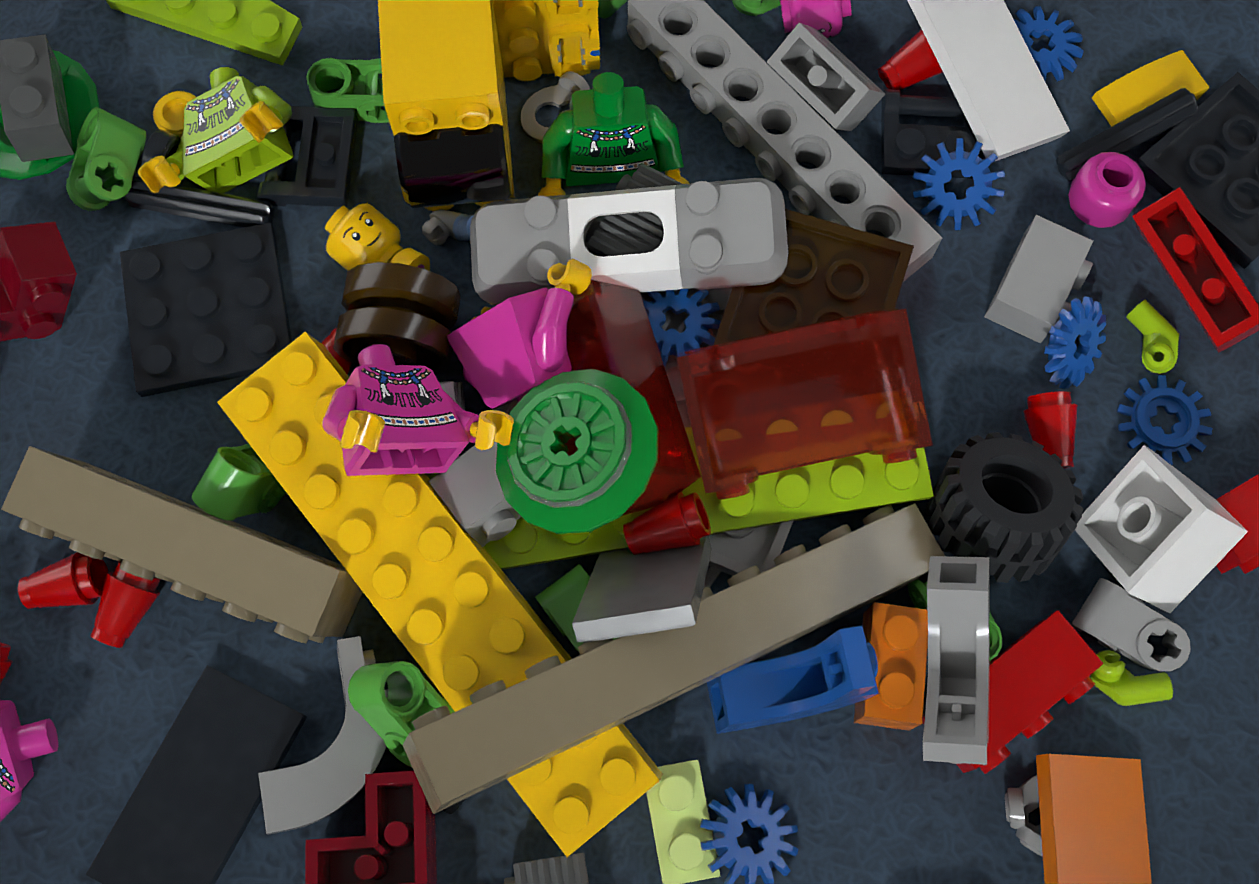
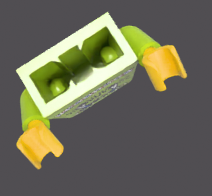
M229 67L217 68L209 75L211 90L192 99L184 108V131L177 151L166 159L164 156L150 159L139 168L138 174L152 193L159 192L164 186L169 188L175 187L185 177L208 191L227 192L294 158L283 125L291 119V106L266 86L257 87L244 76H239L237 70Z

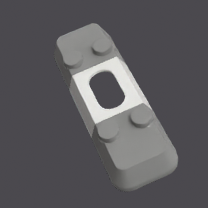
M762 178L715 182L698 181L693 184L494 201L484 204L476 210L470 224L472 281L474 289L482 300L491 305H498L508 298L547 287L548 290L555 288L547 279L549 268L557 263L567 265L568 260L572 258L588 265L592 272L588 288L579 295H573L574 298L689 288L704 290L764 285L774 282L782 276L788 261L783 195L775 183ZM649 212L658 216L662 221L664 229L663 240L654 251L601 257L591 254L585 247L584 229L588 222L595 217Z

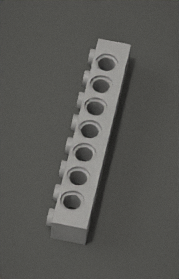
M704 0L628 1L627 32L634 44L642 50L648 47L658 58L659 66L667 78L674 82L679 79L690 90V96L695 106L704 114L711 112L722 123L723 131L728 140L736 147L744 145L755 156L756 165L762 175L770 181L777 179L789 191V199L800 213L805 215L811 214L813 217L865 232L867 230H876L881 232L886 238L914 245L904 281L933 258L942 237ZM671 33H681L683 35H673ZM710 64V65H714V66H716V67H714V68H707V67H704V66H702V65ZM742 96L748 98L749 100L739 101L734 99L733 97ZM776 129L781 131L783 134L774 135L768 133L766 130ZM809 162L817 168L806 169L798 163ZM843 196L849 199L851 203L841 204L832 197Z

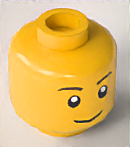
M368 203L359 204L351 210L345 206L340 207L325 225V230L330 233L326 243V251L330 257L347 271L362 264L374 262L390 263L392 258L399 251L403 250L399 245L401 234L398 227Z

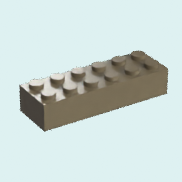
M29 446L1 508L5 512L22 518L18 526L22 530L48 539H53V536L71 541L70 549L92 558L102 560L105 556L120 561L122 563L119 568L132 575L148 580H153L154 577L173 582L170 589L186 597L199 601H204L205 598L222 603L225 601L222 611L250 622H255L256 618L270 623L275 621L277 622L274 629L275 633L301 643H307L308 639L323 643L325 637H343L363 592L341 564L234 521L216 518L199 507L84 461Z

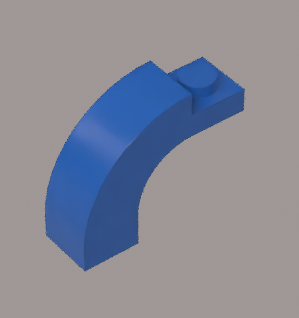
M863 627L839 629L826 640L812 648L775 659L747 663L707 682L716 733L720 734L800 719L855 704L879 694L875 680L878 673L877 656L873 646L866 642Z

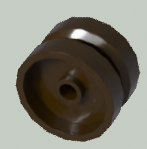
M383 262L357 265L347 271L341 302L347 312L339 316L333 349L340 357L354 365L360 366L358 355L363 349L372 345L383 344L390 347L395 365L426 366L433 370L435 375L442 373L448 369L451 363L453 348L447 339V335L451 333L449 329L454 327L457 321L461 294L457 286L445 277L423 268L400 263Z

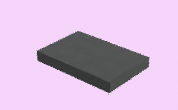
M709 536L700 538L699 545L649 553L643 552L638 555H634L629 547L600 552L572 622L577 642L586 643L694 626L697 621L712 550Z

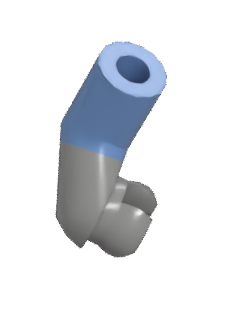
M439 209L429 215L430 220L422 226L423 235L434 245H443L449 236L458 241H470V224L473 215Z

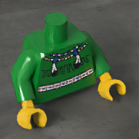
M612 72L601 73L594 78L592 90H578L571 94L569 110L560 112L544 134L542 177L546 178V186L540 190L538 196L566 195L561 188V178L566 179V186L618 183L626 174L633 176V173L637 171L641 163L659 172L665 171V175L682 184H689L680 175L679 168L684 167L676 125L657 105L647 104L644 89L638 86L624 87V81L618 74Z

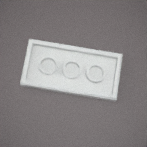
M907 0L977 141L983 144L981 149L986 158L994 152L998 157L995 160L997 161L1056 140L1070 131L1004 0Z

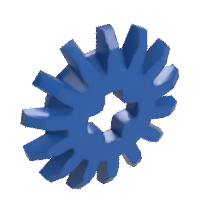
M1036 6L1033 9L1034 19L1024 9L1018 10L1015 14L1020 21L1016 19L1014 21L1045 83L1048 72H1052L1057 81L1064 79L1062 66L1073 73L1077 68V64L1072 57L1082 58L1084 52L1080 47L1072 44L1082 42V35L1076 32L1065 33L1074 26V22L1067 20L1058 26L1054 24L1059 15L1057 10L1051 13L1048 21L1044 20L1041 6ZM1042 35L1049 37L1048 46L1052 50L1049 51L1046 48L1040 49L1039 52L1033 50L1031 46L1034 41L1030 36L1037 39Z
M956 138L955 152L948 153L944 142L936 145L941 157L935 161L925 154L921 160L931 168L928 174L915 171L913 178L926 182L925 189L913 191L914 199L927 196L930 201L929 204L920 210L921 213L927 215L933 209L940 212L936 220V225L938 226L944 223L947 216L954 217L955 230H961L962 217L965 216L970 217L974 227L980 225L981 222L976 213L979 209L983 208L991 215L997 210L987 202L989 196L1002 198L1004 196L1005 190L992 188L993 180L1005 177L1004 170L991 173L988 168L998 157L994 152L984 160L978 157L983 146L978 141H976L971 153L965 152L964 138ZM954 170H961L964 177L972 176L974 180V186L966 189V197L963 199H956L954 192H945L944 183L951 180V172Z
M690 288L680 289V292L665 290V294L662 295L658 291L646 292L652 299L651 302L634 299L632 306L643 311V314L629 316L628 325H641V329L631 335L630 339L633 344L644 339L648 342L641 352L642 356L647 359L654 350L661 352L658 365L666 367L669 355H677L679 367L687 366L685 354L691 351L699 361L705 358L700 345L704 342L713 347L716 338L708 333V330L719 329L721 324L720 320L708 317V314L720 310L718 302L701 304V301L709 294L707 289L699 290L693 296L688 295ZM671 310L676 315L685 312L688 315L684 320L686 329L684 332L679 333L674 328L665 331L661 327L666 323L664 314L666 311Z
M1084 296L1082 303L1077 298L1071 301V311L1062 309L1059 313L1060 319L1055 326H1051L1049 331L1051 334L1049 344L1045 346L1044 354H1048L1049 362L1045 365V371L1048 373L1055 371L1050 382L1053 385L1060 383L1059 388L1068 389L1072 384L1076 387L1080 385L1085 378V372L1091 374L1094 370L1092 358L1100 359L1102 352L1097 349V345L1106 341V333L1101 332L1106 326V315L1102 314L1100 302L1094 301L1093 303L1091 297ZM1080 335V344L1077 349V346L1074 342L1076 340V337Z
M1158 375L1157 388L1152 389L1147 379L1143 378L1138 381L1143 394L1138 395L1130 388L1125 391L1124 395L1134 405L1129 407L1119 404L1117 412L1131 416L1132 422L1120 423L1118 429L1125 432L1135 430L1137 436L1127 443L1130 449L1144 442L1154 452L1156 450L1162 451V458L1173 465L1172 452L1176 451L1181 460L1187 463L1192 458L1186 447L1191 446L1199 452H1203L1207 447L1196 437L1197 434L1212 435L1213 428L1200 425L1199 420L1211 416L1209 408L1197 410L1194 403L1203 396L1198 391L1189 397L1182 392L1186 382L1179 379L1174 389L1167 388L1166 376ZM1157 407H1164L1167 414L1177 415L1179 422L1172 425V434H1164L1162 427L1152 426L1150 418L1157 415Z
M744 784V799L742 800L732 787L725 789L724 792L730 803L727 806L712 799L708 806L718 814L716 821L701 819L700 824L701 828L713 831V840L700 843L702 851L716 850L718 857L707 865L712 873L725 865L729 872L724 884H734L739 875L745 876V884H755L756 878L761 875L764 884H774L771 870L773 867L784 877L787 876L791 870L780 856L782 853L796 856L799 850L793 845L784 842V835L798 832L796 824L781 826L779 820L790 809L788 805L783 803L775 811H772L770 807L774 792L766 789L761 801H756L753 784ZM745 820L748 821L751 828L761 827L765 837L758 841L760 851L757 854H754L750 846L740 848L736 837L743 833L741 823Z

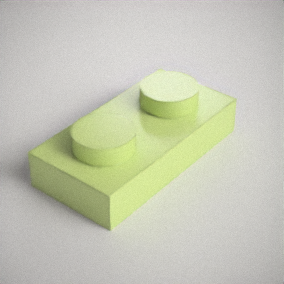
M692 760L658 767L663 773L661 780L649 789L646 794L662 884H684L721 877L719 869L712 873L707 866L717 858L716 850L702 851L700 844L704 841L713 840V834L711 830L700 827L701 819L710 820L699 761Z

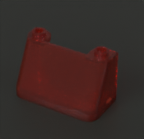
M906 308L882 309L688 350L673 355L705 494L716 492L717 499L734 498L750 493L749 483L757 481L760 475L863 453L882 455L883 463H898L916 458L917 448L932 445Z

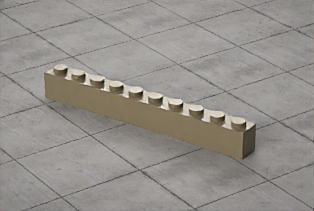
M915 503L897 512L894 511L891 505H887L866 516L862 520L865 525L864 527L852 532L848 524L822 536L819 539L821 546L809 552L806 551L802 544L782 553L773 560L776 567L761 573L758 566L755 565L737 573L727 580L730 587L713 595L710 587L703 588L697 621L694 626L619 637L615 640L612 638L586 642L578 647L581 655L562 664L558 656L547 658L528 668L524 672L527 680L506 688L504 681L500 680L479 689L469 696L472 705L450 714L447 706H442L425 713L412 722L415 730L410 732L404 741V750L432 813L435 814L904 588L910 582L924 578L928 575L930 556H945Z

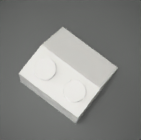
M1145 445L1086 509L1075 529L1129 594L1168 613H1171L1248 532L1216 499Z

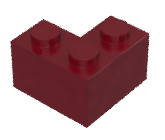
M55 221L0 228V341L24 337L41 339L61 329L77 272Z
M414 771L365 774L366 836L306 840L305 884H437L435 814L432 813Z

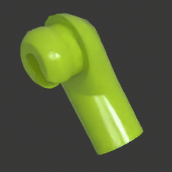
M1145 299L1126 318L1143 334L1142 362L1146 369L1153 373H1166L1177 362L1179 333Z
M1103 650L1096 654L1104 664L1092 673L1090 678L1095 682L1097 688L1117 704L1131 706L1170 700L1173 697V687L1167 673L1161 672L1134 676L1125 668V663L1119 661L1121 655L1117 652Z

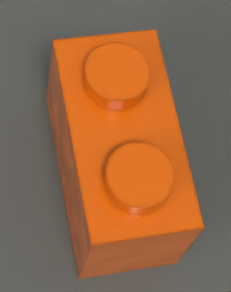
M874 602L863 614L862 627L866 642L873 646L877 656L878 673L875 680L879 694L855 703L854 723L909 731L922 724L928 649L927 609Z

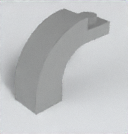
M930 556L927 581L928 679L923 732V761L987 765L990 665L989 557Z
M360 636L337 640V654L345 702V720L336 740L324 753L310 762L294 767L258 773L266 834L268 835L305 827L335 813L365 785V774H373L386 749L384 740L354 710L348 696L349 681L354 672L361 666L376 664L373 649L362 650ZM389 689L384 690L386 698L388 697Z

